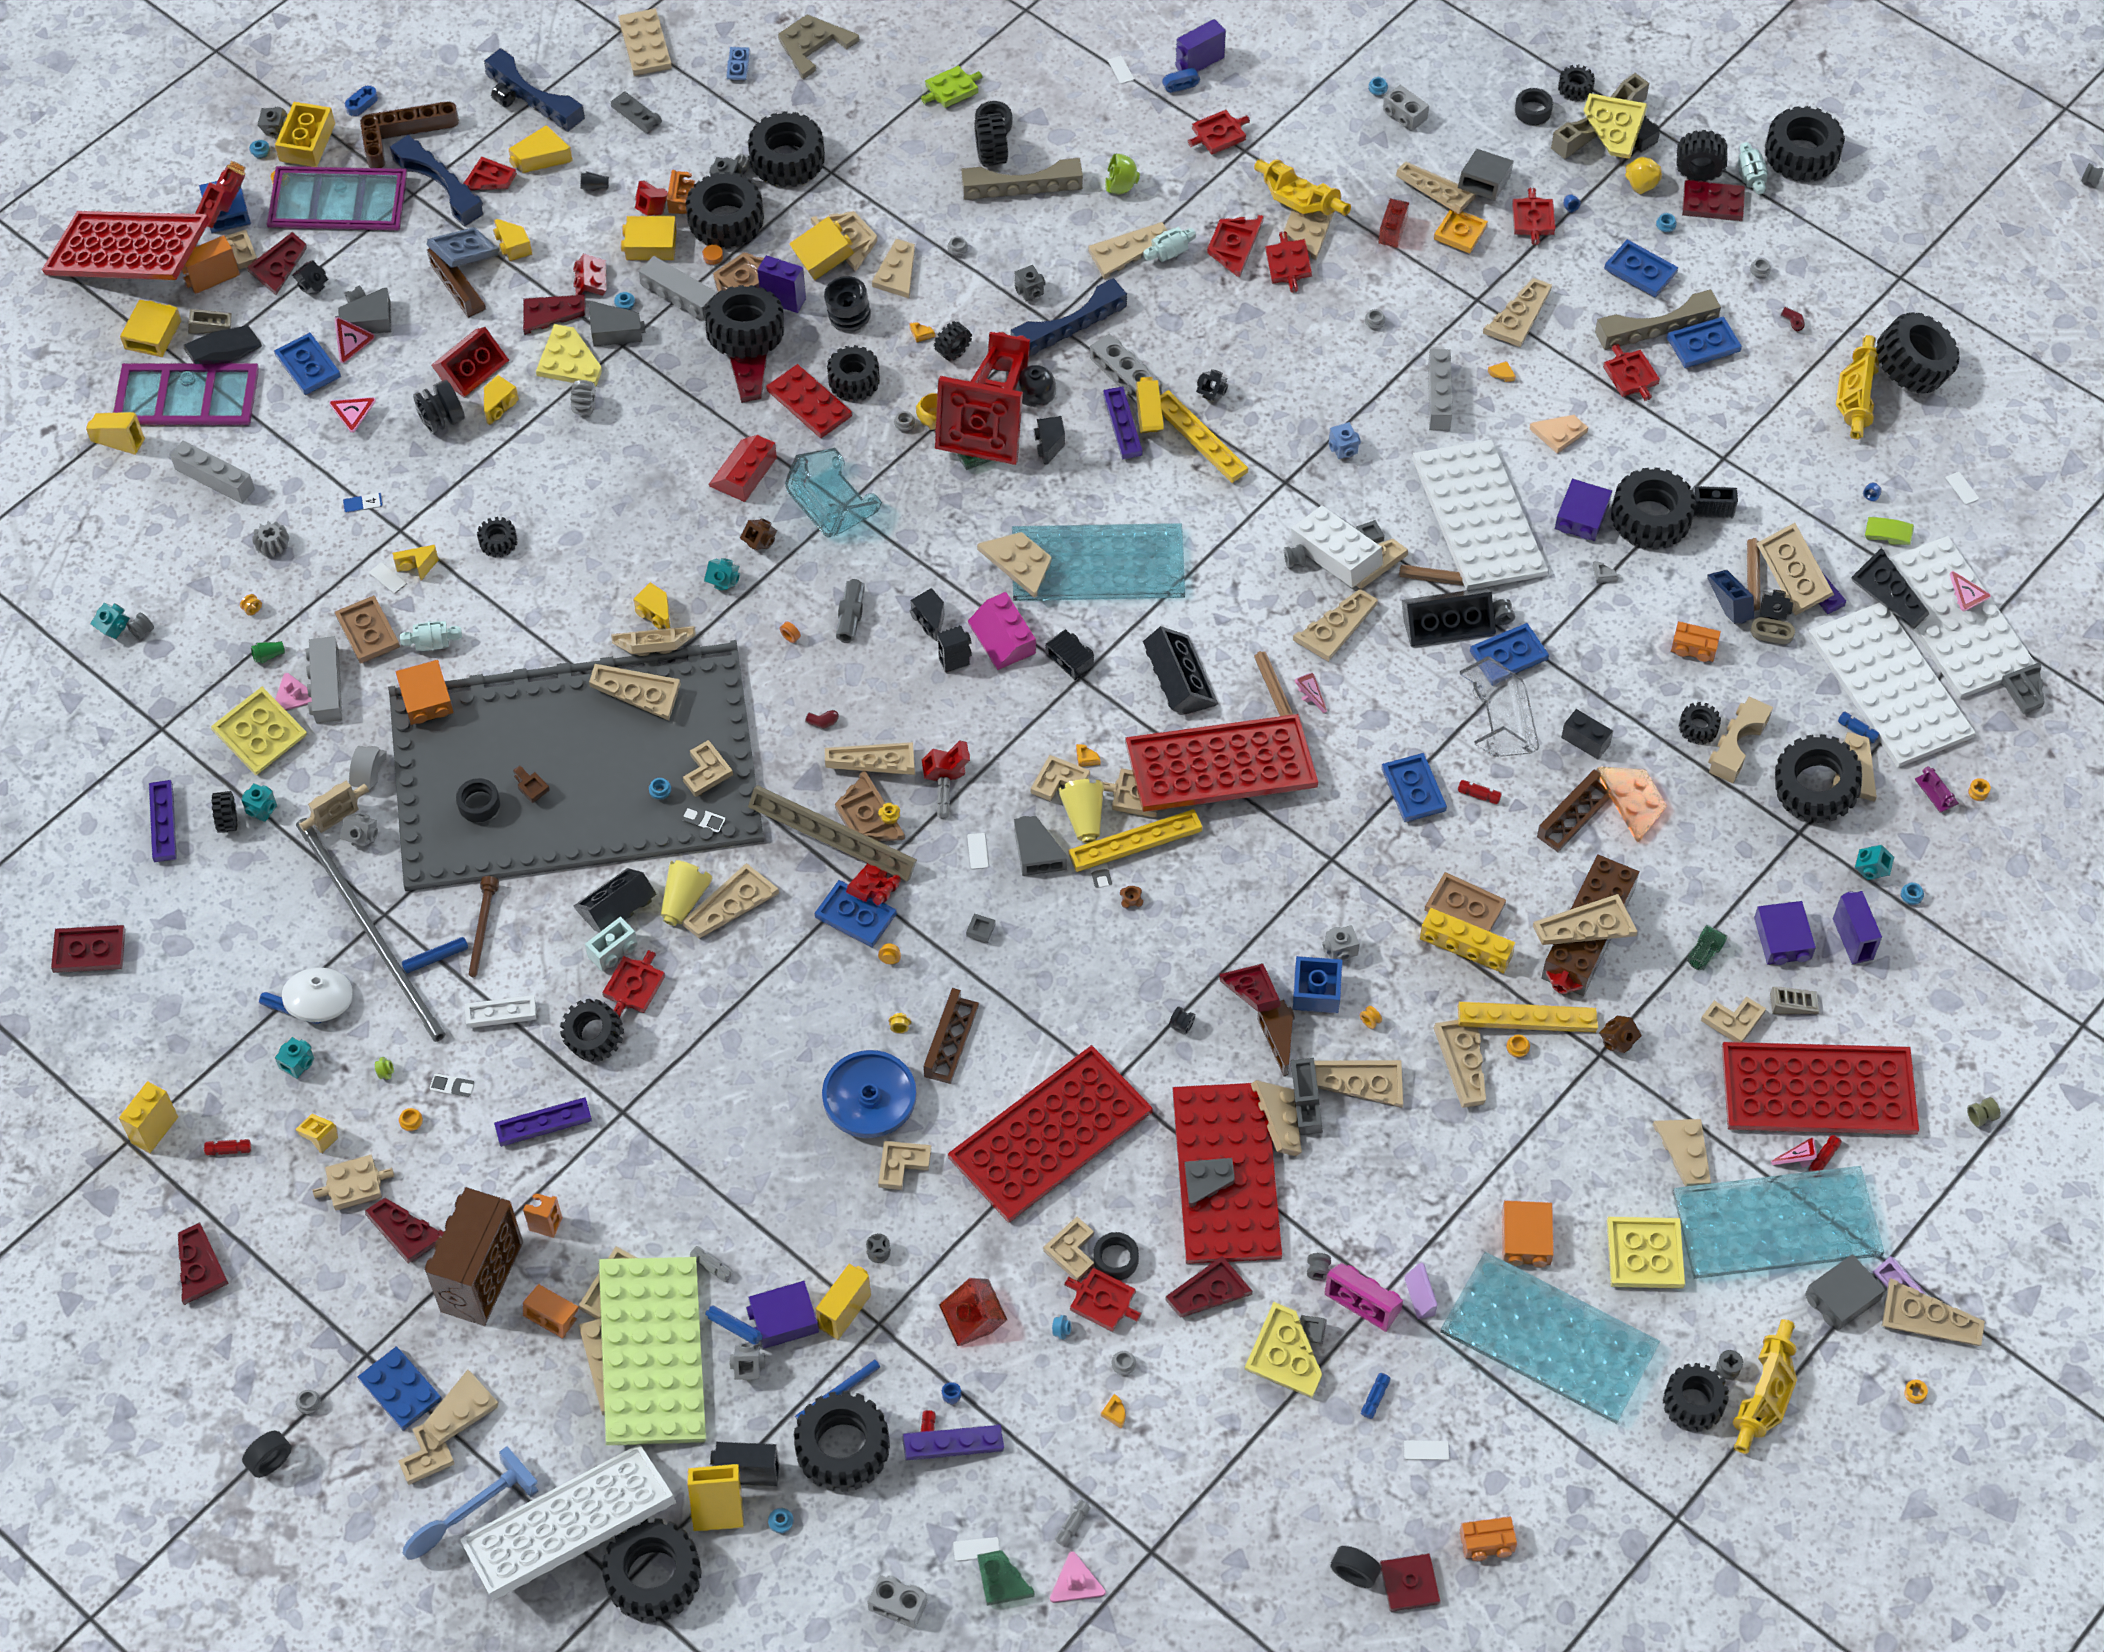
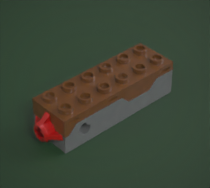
M1597 854L1571 909L1617 894L1625 908H1627L1635 891L1640 871ZM1611 939L1553 944L1545 960L1541 979L1550 982L1553 989L1558 993L1574 992L1584 997Z

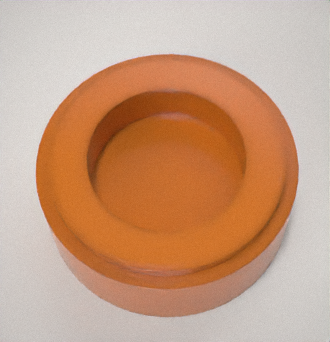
M709 245L703 249V260L707 264L716 265L723 260L721 247Z
M786 621L780 626V632L787 641L795 643L801 637L799 630L791 622Z

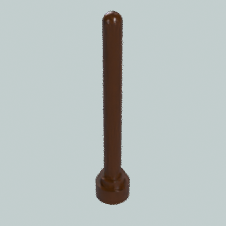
M492 876L481 878L480 889L483 893L468 972L470 977H476L478 974L491 899L499 887V880Z

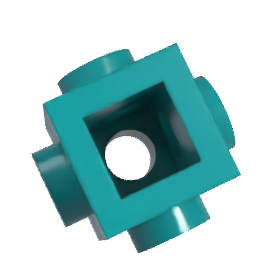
M727 558L708 561L704 582L713 584L714 588L726 591L737 585L740 578V573L738 572L740 566L733 564V561Z
M104 602L98 608L90 624L104 635L117 639L126 628V623L130 620V617L124 614L125 609L118 604L110 605Z
M253 783L243 793L241 799L246 814L263 822L267 821L277 807L273 791L265 785L260 786Z
M1883 845L1859 849L1855 869L1867 880L1890 876L1895 857Z
M291 1037L287 1043L280 1047L279 1053L275 1056L278 1068L298 1079L305 1070L311 1067L315 1059L311 1045L305 1040L301 1039L299 1041Z

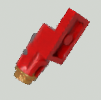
M231 160L230 164H227L225 170L220 174L217 183L209 182L195 214L208 215L210 222L207 227L213 228L221 210L229 211L244 181L246 174L244 172L245 166Z

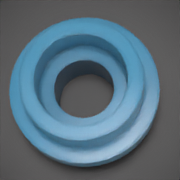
M1374 77L1369 82L1368 89L1374 95H1383L1388 90V84L1384 78Z
M256 140L250 144L249 150L255 158L261 159L268 155L270 147L268 142Z
M1670 213L1661 214L1656 221L1657 228L1663 232L1673 231L1677 224L1675 217Z
M621 292L614 299L615 306L631 310L635 304V298L629 292Z
M656 778L649 785V793L655 799H665L671 793V785L664 778Z
M1917 883L1906 884L1900 893L1903 901L1911 905L1919 904L1924 897V891Z
M1060 1315V1317H1055L1053 1320L1052 1333L1054 1337L1064 1340L1067 1335H1070L1071 1321L1068 1320L1066 1315Z
M785 1508L773 1510L768 1517L769 1527L776 1533L787 1532L793 1525L792 1513ZM780 1516L785 1518L784 1522L778 1523L776 1521V1519Z

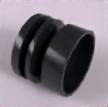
M842 276L834 279L827 285L824 291V299L831 325L837 330L851 332L864 327L871 318V308L865 284L858 278Z
M446 379L433 385L434 395L426 388L422 391L423 396L419 392L413 394L416 411L422 423L432 434L438 432L437 425L440 429H445L444 418L452 425L465 419L458 396Z

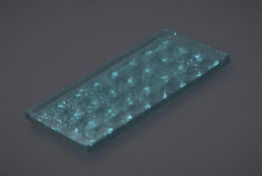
M1182 523L1012 526V534L1024 533L1049 554L1052 559L1035 598L1013 580V601L1185 598Z
M1861 1166L1673 1189V1196L1694 1279L1838 1262L1845 1260L1851 1254L1857 1259L1879 1257L1884 1254L1883 1244Z
M1484 1252L1440 1333L1615 1424L1621 1418L1660 1344V1341L1487 1252Z

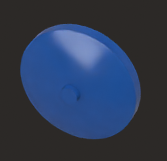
M877 1050L854 1052L840 1059L827 1073L822 1087L823 1106L830 1121L838 1129L849 1135L860 1138L885 1136L900 1128L911 1116L916 1104L915 1080L906 1064L889 1053Z

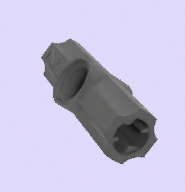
M859 579L846 581L843 600H840L836 639L844 643H850L855 640L858 621H861L862 600L865 583H862Z

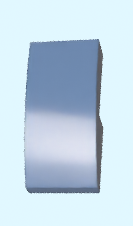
M730 47L727 79H747L750 57L749 47Z

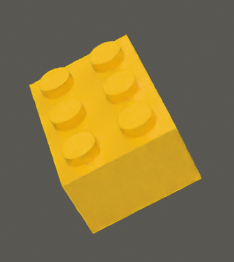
M293 102L275 143L280 162L311 167L318 166L335 126L331 107Z

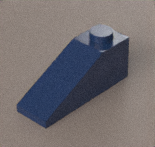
M1728 570L1707 574V579L1725 615L1734 624H1743L1748 620L1754 619L1753 595Z

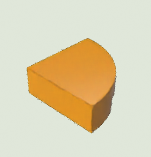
M918 322L909 323L916 343L936 337L935 331L930 326L920 325Z
M1507 361L1488 367L1487 372L1493 378L1504 379L1505 382L1515 381L1516 376Z
M1076 744L1078 766L1100 765L1101 761L1097 752L1087 748L1086 745Z
M1113 1394L1101 1412V1417L1122 1429L1125 1423V1408L1121 1399Z

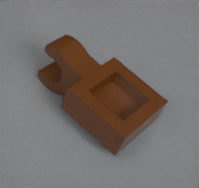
M520 765L513 770L516 774L514 778L519 782L517 784L518 789L531 803H534L550 791L549 786L536 772L529 775Z

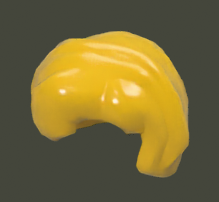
M1640 157L1626 166L1625 176L1629 180L1632 189L1638 194H1643L1658 185L1662 179V168L1651 158Z
M929 393L922 397L916 405V414L923 425L931 430H935L937 393Z

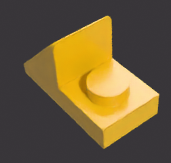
M435 544L392 553L397 572L417 568L420 580H423L439 561Z
M311 1114L295 1129L301 1137L310 1140L320 1153H323L338 1139L336 1125L315 1114Z

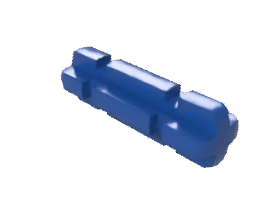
M1844 711L1839 716L1838 722L1843 726L1847 725L1848 729L1858 735L1868 737L1871 743L1876 742L1880 734L1873 728L1870 730V726L1855 717L1851 718L1852 715Z
M1384 1373L1378 1374L1366 1399V1403H1364L1361 1410L1363 1417L1368 1419L1374 1417L1376 1409L1390 1383V1376Z

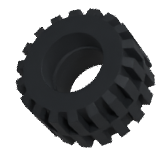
M1001 113L976 116L974 121L975 139L981 165L988 166L1007 163V134Z
M1696 130L1693 133L1685 134V137H1682L1677 144V170L1680 172V175L1686 176L1688 180L1692 179L1702 182L1715 180V177H1720L1727 167L1728 145L1725 138H1721L1719 133L1715 134L1714 131L1708 132L1706 130Z
M854 345V347L845 346V349L839 348L837 353L833 352L831 358L828 359L829 388H831L833 394L837 393L838 398L844 397L846 401L853 399V401H858V399L864 400L866 396H872L873 391H877L880 384L879 362L871 350L867 351V348L863 346L859 348L858 345ZM850 372H859L858 374L854 375L848 374Z
M591 998L586 999L585 1003L580 1000L576 1002V1007L571 1005L568 1008L570 1010L569 1014L564 1013L563 1015L565 1022L560 1024V1027L563 1029V1031H560V1034L568 1049L579 1058L586 1059L589 1062H594V1058L599 1062L603 1060V1056L607 1058L612 1056L610 1052L612 1050L616 1052L619 1049L616 1046L617 1043H622L623 1041L620 1034H624V1029L621 1027L623 1023L618 1017L619 1015L609 1005L598 999H595V1001ZM593 1020H602L600 1034L593 1040L583 1041L582 1032L584 1027Z
M1690 1363L1684 1365L1683 1369L1679 1367L1675 1370L1674 1374H1671L1664 1391L1663 1404H1665V1413H1670L1669 1419L1672 1422L1676 1420V1426L1679 1428L1683 1425L1687 1427L1686 1431H1692L1693 1428H1696L1697 1432H1702L1704 1427L1707 1430L1711 1429L1713 1424L1716 1425L1723 1416L1729 1400V1396H1727L1729 1389L1728 1386H1724L1726 1383L1724 1377L1719 1378V1372L1716 1369L1712 1372L1710 1370L1711 1366L1705 1365V1367H1700V1363H1695L1691 1367ZM1688 1389L1699 1390L1705 1394L1709 1403L1703 1406L1693 1405L1685 1399L1683 1391Z

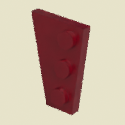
M585 295L523 298L524 335L530 334L531 330L540 327L541 329L548 328L549 324L558 321L564 323L586 316Z
M199 1222L178 1232L181 1267L180 1282L182 1284L181 1298L183 1305H186L229 1283L201 1223Z
M1221 1256L1166 1295L1165 1300L1177 1315L1182 1318L1250 1296L1253 1291L1227 1260Z

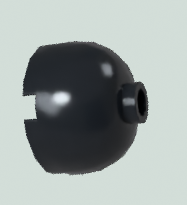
M1031 365L1021 371L1016 391L1023 392L1022 403L1024 405L1036 407V404L1043 403L1044 406L1050 403L1056 395V381L1053 374L1047 368L1040 365Z

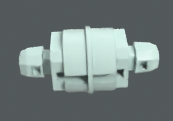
M1748 142L1742 143L1740 145L1741 154H1739L1737 162L1740 176H1742L1743 182L1746 183L1747 187H1753L1754 192L1758 195L1762 194L1766 189L1765 182H1767L1768 175L1766 162L1763 160L1762 154L1759 153L1758 149H1752L1751 144Z
M1179 227L1164 231L1162 234L1151 239L1152 246L1145 249L1143 255L1147 261L1158 258L1163 262L1173 257L1175 258L1188 250V242L1196 238V232L1193 228L1182 231Z
M446 621L418 623L413 625V633L409 631L400 634L401 645L412 646V644H415L416 651L444 649L449 647V639L454 641L462 638L461 627L450 626L447 629Z

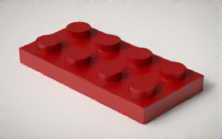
M796 364L766 385L767 392L820 439L852 417V411L799 364Z

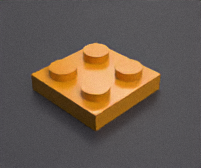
M1450 209L1434 233V240L1470 254L1487 228L1488 221L1463 211L1458 214Z

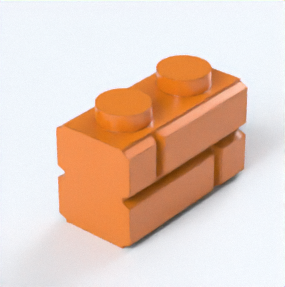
M1678 621L1670 652H1674L1681 657H1695L1702 662H1713L1721 631Z
M1511 1516L1461 1523L1459 1531L1465 1559L1472 1558L1473 1561H1482L1489 1555H1497L1499 1558H1504L1515 1552L1517 1540Z

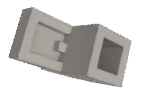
M358 745L350 764L349 784L354 787H360L365 784L368 789H371L378 782V767L386 760L387 751L380 750L377 746L364 747Z

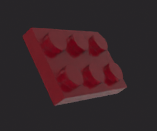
M1685 180L1682 216L1742 221L1744 216L1745 186Z
M124 925L56 928L51 962L52 972L122 969L126 933Z

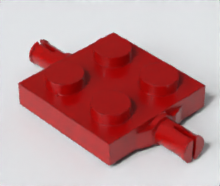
M1226 109L1192 123V130L1197 136L1188 139V144L1192 148L1201 143L1208 149L1211 155L1246 140V134L1241 129V126L1250 123V119L1247 115L1236 119Z
M1532 187L1528 189L1527 198L1513 199L1514 235H1531V244L1535 245L1536 241V245L1540 243L1539 235L1555 234L1553 199L1536 197V188L1534 187L1533 190Z
M1283 231L1284 238L1282 232L1279 233L1281 243L1265 246L1272 284L1280 282L1289 283L1290 292L1294 293L1293 286L1295 292L1299 290L1297 281L1302 278L1312 277V271L1305 239L1288 241L1287 232Z
M1619 344L1614 345L1611 350L1616 357L1605 361L1603 368L1622 397L1639 392L1644 401L1650 400L1652 395L1647 388L1659 385L1660 378L1642 350L1624 353Z
M648 950L643 960H633L623 956L603 990V997L617 1003L613 1010L619 1015V1018L625 1008H632L645 1013L663 982L665 972L651 965L656 956L654 951Z
M1095 1268L1091 1270L1088 1277L1081 1283L1069 1276L1065 1281L1064 1286L1076 1291V1297L1070 1306V1311L1111 1332L1114 1331L1118 1322L1124 1316L1138 1322L1142 1315L1141 1312L1129 1307L1136 1289Z

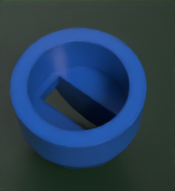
M1573 194L1567 195L1563 200V205L1568 212L1576 211L1581 205V201Z
M1869 483L1863 490V496L1869 501H1876L1881 495L1882 488L1877 483Z
M949 1382L942 1387L941 1392L944 1402L952 1405L960 1400L961 1387L957 1383Z

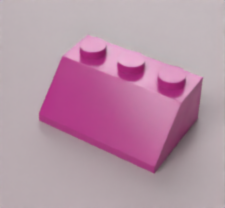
M1007 592L987 599L968 620V624L997 670L1036 654V639Z
M1343 1263L1338 1264L1327 1274L1324 1295L1383 1331H1388L1402 1310L1403 1300L1396 1292L1387 1291L1376 1280L1364 1277L1359 1274L1356 1268L1350 1265L1346 1266Z

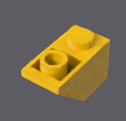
M500 219L494 220L496 228L493 229L495 239L496 241L500 240L501 252L503 255H507L509 262L532 255L530 240L524 227Z
M497 375L484 386V412L489 425L495 420L500 419L503 413L510 407H513L519 400L516 386L500 375Z
M650 582L633 598L635 612L641 618L645 617L651 621L658 629L671 628L667 593Z

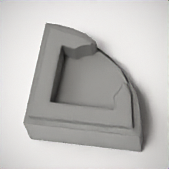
M1593 562L1592 567L1596 583L1618 581V574L1614 569L1605 566L1602 562Z

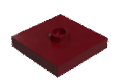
M1430 1553L1380 1561L1390 1612L1440 1604L1441 1601Z

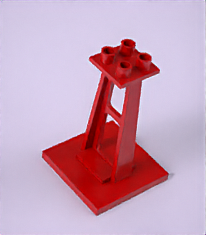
M990 332L988 354L971 381L945 376L939 377L935 449L1012 465L1017 464L1023 392L1016 391L1021 371L1028 367L1030 339H1027L1025 336L1007 335L1004 332ZM992 369L1009 372L1006 382L989 380L987 378Z

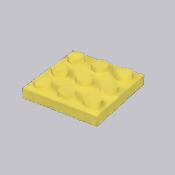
M263 686L211 726V730L255 776L307 736V732Z
M1607 1218L1611 1287L1684 1288L1685 1278L1680 1218Z

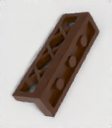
M427 249L430 266L465 315L469 318L486 310L484 302L458 266L450 267L433 250Z
M1593 769L1539 825L1538 839L1556 852H1559L1613 796V791L1599 782L1601 773ZM1597 789L1604 796L1601 799H1592L1591 793ZM1589 805L1590 811L1588 813H1578V806ZM1566 819H1576V825L1574 827H1565L1564 821ZM1552 833H1562L1563 839L1556 843L1549 836Z
M951 989L923 1065L924 1077L948 1084L952 1082L979 1007V1002L961 998V990ZM960 1005L972 1008L970 1014L961 1017L958 1013ZM961 1024L964 1032L954 1037L951 1032L952 1027ZM954 1043L957 1051L947 1057L944 1048ZM947 1063L950 1069L948 1076L936 1073L937 1067Z

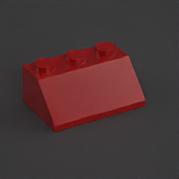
M481 327L472 331L431 366L442 381L448 380L454 391L465 397L507 363L509 359L487 328Z
M760 435L741 439L710 481L709 487L746 502L777 459L776 443Z

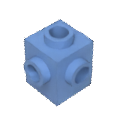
M1350 422L1330 428L1329 447L1331 452H1335L1338 459L1358 454L1361 440L1359 434L1354 432Z

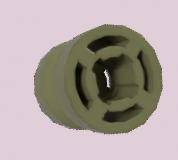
M1992 1097L1983 1099L1980 1104L1973 1103L1967 1107L1968 1116L1976 1127L1985 1125L1988 1120L1994 1121L2001 1117L2000 1108Z

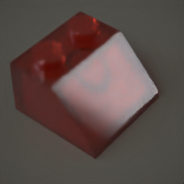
M968 1278L939 1304L957 1346H962L992 1334L1008 1320L989 1279Z

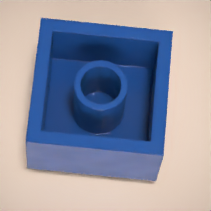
M1296 956L1292 1010L1339 1013L1342 959Z

